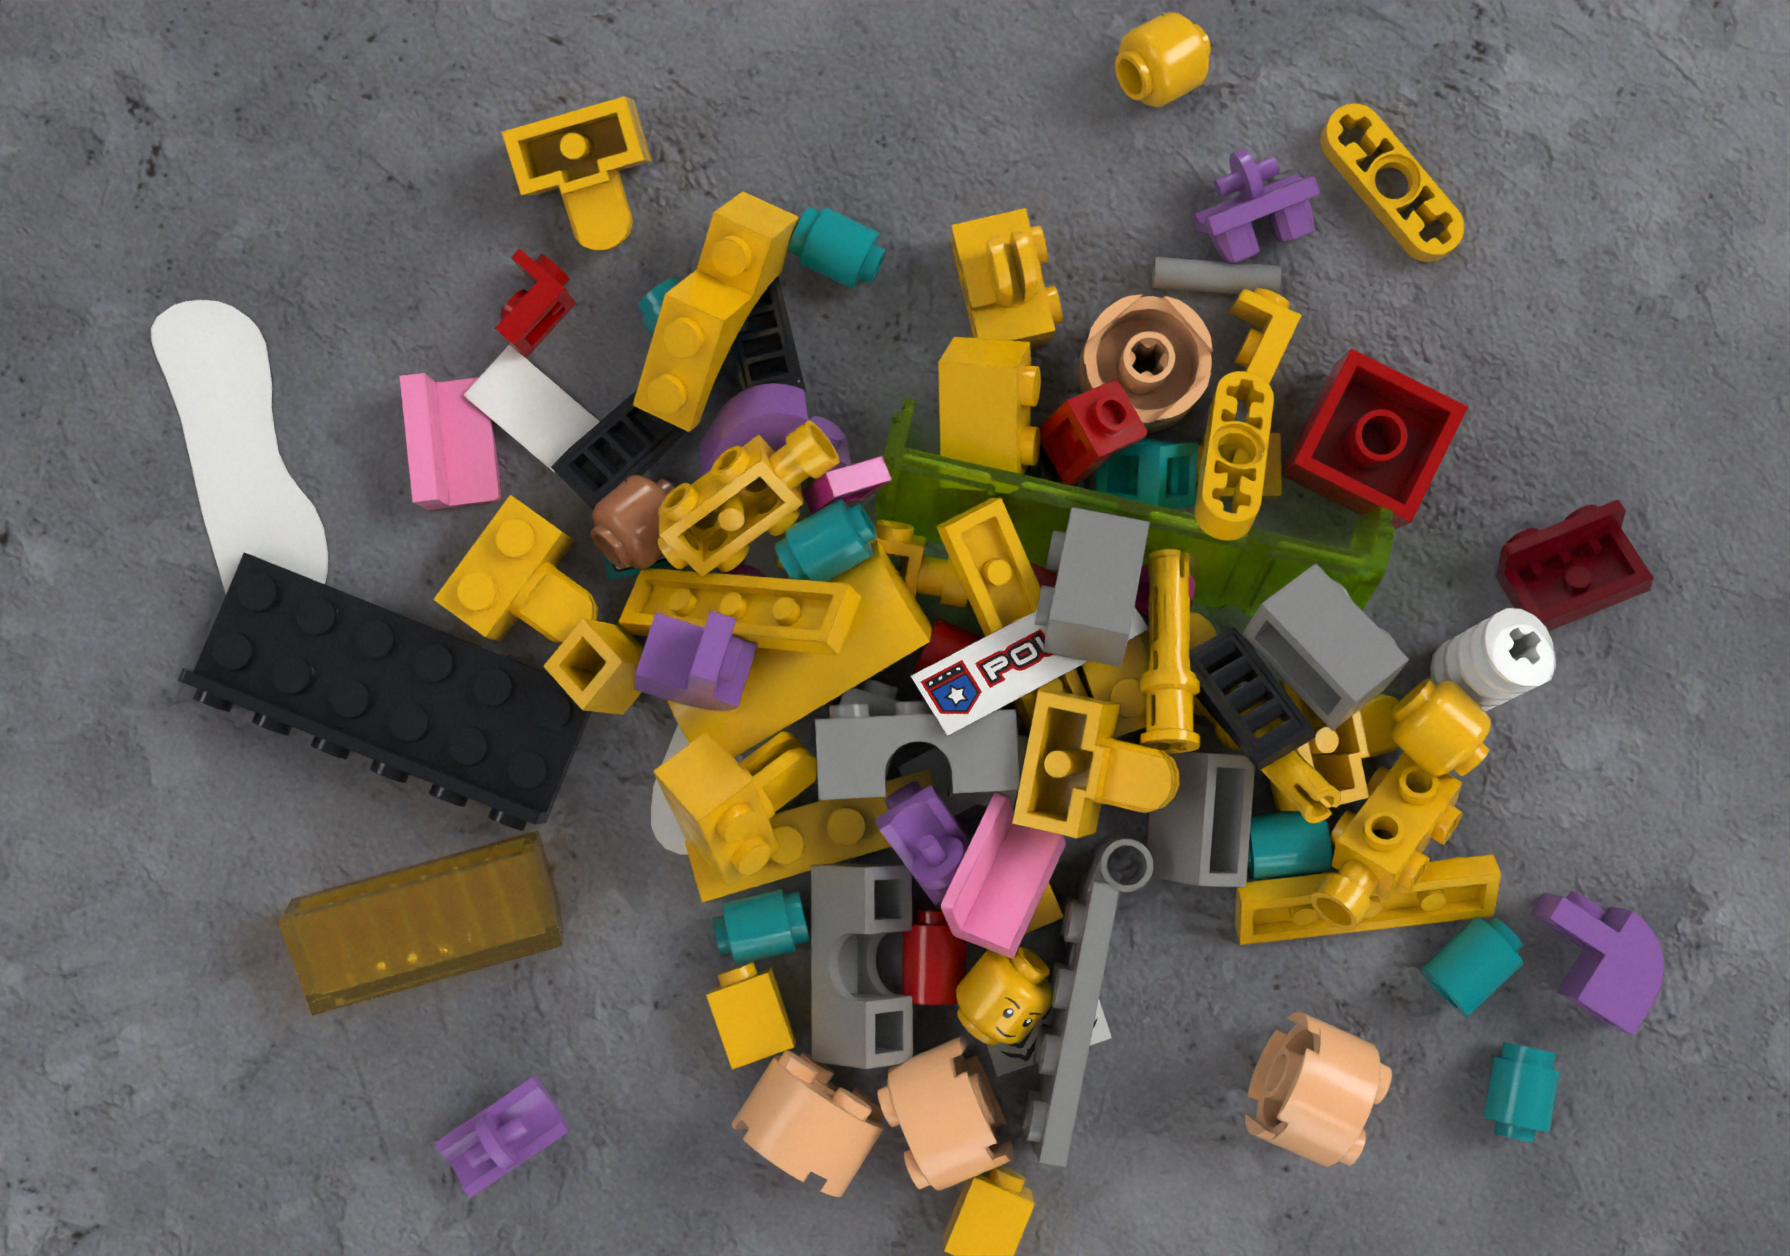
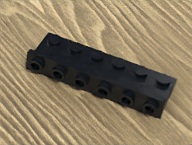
M245 552L242 555L195 669L183 668L178 678V681L197 688L193 699L226 712L231 711L233 704L255 712L252 723L262 728L289 736L292 727L314 735L310 746L319 751L342 759H348L351 751L373 759L370 770L374 773L401 783H406L409 775H413L433 783L429 791L430 795L461 807H465L468 798L492 807L488 818L520 831L525 830L528 822L535 825L547 822L592 712L582 710L548 673Z

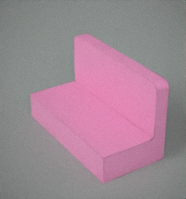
M426 373L399 376L412 502L426 510L498 502L501 499L494 423L491 418L463 396L478 378L435 382Z
M995 792L943 898L941 909L953 936L1013 959L1065 848L1066 842L1064 835L1013 824L1014 811L1009 796Z

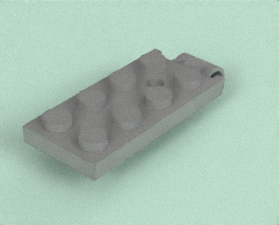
M1116 836L1103 841L1095 851L1088 875L1080 874L1076 898H1065L1061 912L1064 918L1059 921L1058 935L1064 937V941L1067 942L1063 963L1052 962L1048 982L1053 991L1052 1008H1054L1051 1026L1040 1025L1038 1030L1033 1063L1039 1065L1041 1077L1038 1091L1027 1090L1021 1117V1128L1026 1129V1140L1031 1142L1040 1163L1064 1168L1067 1165L1119 897L1118 891L1133 892L1139 890L1147 884L1152 876L1153 859L1151 853L1142 843L1130 838ZM1130 846L1138 858L1137 870L1128 880L1114 881L1108 873V858L1116 848Z

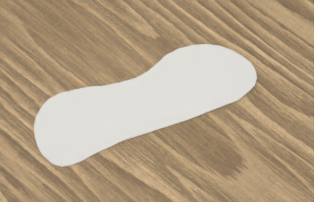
M194 300L171 306L157 316L151 327V342L181 418L200 507L225 594L229 589L244 552L325 584L328 574V548L325 529L315 506L290 476L278 451L272 413L270 364L266 342L259 328L242 312L233 306L219 301Z

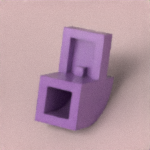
M775 383L754 386L733 396L720 409L700 442L701 475L703 476L709 472L716 459L727 449L736 445L742 447L757 435H760L775 452L787 444L786 436L807 420L814 422L834 446L840 462L829 470L833 471L851 465L847 437L838 426L819 416H813L811 419L808 418L803 389Z
M710 611L704 628L655 613L635 673L634 690L700 709L713 711L735 710L739 705L758 644L733 637L736 619Z
M1570 891L1566 898L1543 893L1530 914L1583 948L1582 953L1557 993L1609 1027L1633 1036L1655 1002L1662 986L1664 960L1655 933L1647 922L1634 911L1610 907L1602 921H1600L1605 911L1578 893Z

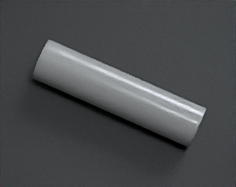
M1154 257L1152 266L1151 287L1156 289L1239 295L1242 289L1254 292L1256 288H1263L1279 294L1281 284V266L1230 264L1223 261Z

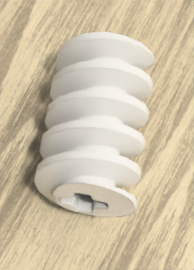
M1506 608L1465 630V632L1453 637L1451 640L1442 643L1432 656L1430 680L1434 684L1441 681L1457 683L1486 712L1552 680L1556 668L1553 641L1547 628L1535 615L1522 609Z

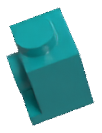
M1143 438L1141 441L1113 453L1094 471L1096 478L1095 503L1151 511L1195 506L1198 442Z

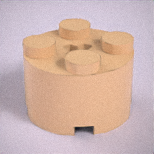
M1143 294L1127 296L1116 301L1099 315L1091 327L1081 350L1077 375L1081 393L1112 380L1118 381L1146 427L1148 434L1164 430L1176 424L1202 396L1211 376L1213 348L1211 336L1205 323L1188 305L1178 299L1167 296L1162 298L1142 296ZM1150 356L1156 361L1157 364L1152 373L1145 371L1140 374L1132 366L1136 358L1142 361Z
M1294 1012L1287 1019L1296 1023V1025L1288 1034L1276 1029L1257 1062L1247 1097L1258 1101L1256 1118L1245 1114L1246 1128L1250 1134L1321 1166L1328 1167L1337 1162L1351 1166L1357 1161L1363 1151L1366 1140V1132L1363 1127L1373 1104H1379L1389 1090L1392 1069L1380 1063L1379 1052L1374 1044L1303 1012Z
M963 1036L915 1055L903 1064L890 1066L888 1068L887 1086L877 1091L881 1109L890 1126L901 1125L910 1150L904 1152L905 1163L912 1181L919 1190L931 1185L935 1190L942 1191L1011 1162L1014 1159L1012 1141L1009 1140L999 1144L995 1127L1005 1124L1006 1120L994 1088L978 1056L975 1055L966 1060L963 1057L962 1053L969 1044Z
M785 1050L782 1056L775 1055L731 1125L734 1130L748 1129L743 1140L760 1155L789 1175L804 1183L809 1173L813 1172L827 1179L821 1192L834 1197H842L885 1128V1125L880 1120L883 1116L880 1103L858 1088H854L852 1092H849L829 1082L834 1075V1071L824 1063L812 1062L811 1055L802 1052L800 1056H797Z

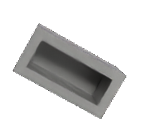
M1071 507L1067 531H1053L1046 569L1058 571L1055 587L1042 585L1036 612L1035 625L1047 627L1043 652L1122 667L1131 629L1150 522Z
M1314 564L1264 601L1242 633V636L1332 731L1384 691L1410 660L1397 647L1392 636L1384 629L1377 627L1351 600L1347 590L1340 583L1332 580L1317 564Z
M1200 751L1167 753L1175 760L1178 767L1180 786L1175 797L1166 807L1149 812L1147 849L1153 859L1151 878L1195 886L1246 887L1255 774L1254 764L1247 756Z

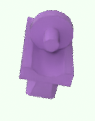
M1243 148L1230 154L1231 173L1214 180L1215 190L1220 198L1236 191L1240 195L1192 214L1197 232L1210 235L1212 243L1222 261L1231 264L1260 252L1251 221L1269 215L1277 241L1285 242L1313 232L1315 228L1309 198L1319 195L1320 191L1314 175L1301 178L1298 173L1263 186L1262 181L1279 175L1276 159L1270 157L1255 163L1251 154Z
M912 781L887 796L885 803L889 811L875 818L883 836L933 904L936 905L943 901L971 840L934 787L930 785L923 789L918 781Z
M534 1075L437 1140L434 1145L454 1169L463 1190L470 1199L568 1133L571 1128L537 1075Z

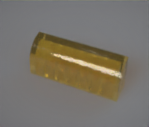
M538 830L292 898L278 922L312 1016L561 947L564 940L558 895Z

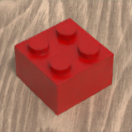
M1351 348L1335 363L1281 470V476L1394 531L1412 522L1468 406Z

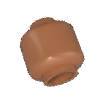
M632 475L598 502L594 510H592V519L595 527L590 531L591 538L603 555L618 568L624 569L629 565L636 569L645 570L663 556L658 546V538L660 537L659 508L665 497L674 489V486L668 481L659 479L655 483L644 476Z

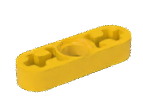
M1357 103L1346 104L1338 108L1331 115L1321 132L1320 144L1326 158L1412 258L1421 262H1435L1446 257L1460 243L1464 234V221L1459 210L1375 111L1368 106ZM1342 125L1348 130L1353 129L1357 125L1363 129L1365 134L1359 141L1361 147L1355 142L1348 144L1346 147L1340 143L1338 138L1344 130ZM1379 147L1384 153L1378 156L1365 172L1362 171L1359 165L1367 157V154L1371 156ZM1384 168H1395L1401 171L1408 182L1406 195L1399 199L1384 197L1376 187V173ZM1420 195L1425 202L1418 207L1416 212L1413 210L1404 220L1399 213L1409 207L1417 196ZM1422 219L1428 224L1436 220L1443 224L1445 229L1439 235L1441 242L1436 238L1430 239L1427 243L1421 239L1419 233L1425 226Z
M1236 371L1222 377L1215 390L1208 413L1194 514L1197 524L1206 534L1225 541L1240 539L1250 531L1262 501L1274 394L1270 385L1263 378L1250 372ZM1237 399L1245 401V407L1248 410L1244 422L1234 421L1238 405ZM1228 444L1239 446L1249 454L1251 462L1243 465L1230 463L1220 455L1218 447ZM1225 487L1236 488L1232 499V511L1235 513L1223 511L1224 505L1220 499Z

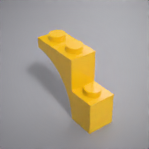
M744 191L713 212L697 269L664 295L633 406L687 432H690L700 423L714 382L738 332L761 295L782 272L788 254L789 243L799 220L798 216Z

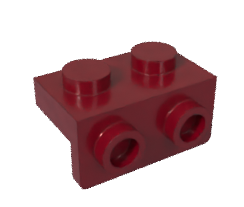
M1615 500L1600 507L1586 505L1572 512L1560 523L1540 531L1537 528H1529L1511 537L1501 548L1496 578L1513 607L1535 615L1547 628V631H1550L1650 591L1654 578L1621 528L1626 513L1621 502Z

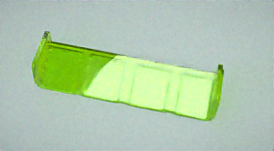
M904 397L900 413L894 412L883 456L891 481L878 490L874 514L880 516L879 520L897 521L913 526V535L924 536L927 541L944 544L936 526L990 498H1002L1028 560L1046 568L1053 531H1067L1071 507L1148 521L1150 524L1142 566L1148 564V555L1153 551L1176 549L1181 550V553L1187 552L1190 555V575L1194 578L1196 584L1193 602L1216 608H1224L1227 604L1242 607V613L1250 616L1255 615L1264 601L1314 564H1317L1332 580L1340 583L1347 590L1351 600L1362 611L1386 573L1395 533V527L1391 526L1392 509L1378 507L1358 518L1350 550L1256 528H1251L1245 536L1237 540H1219L1206 534L1199 527L1195 514L910 449L909 444L916 417V399Z

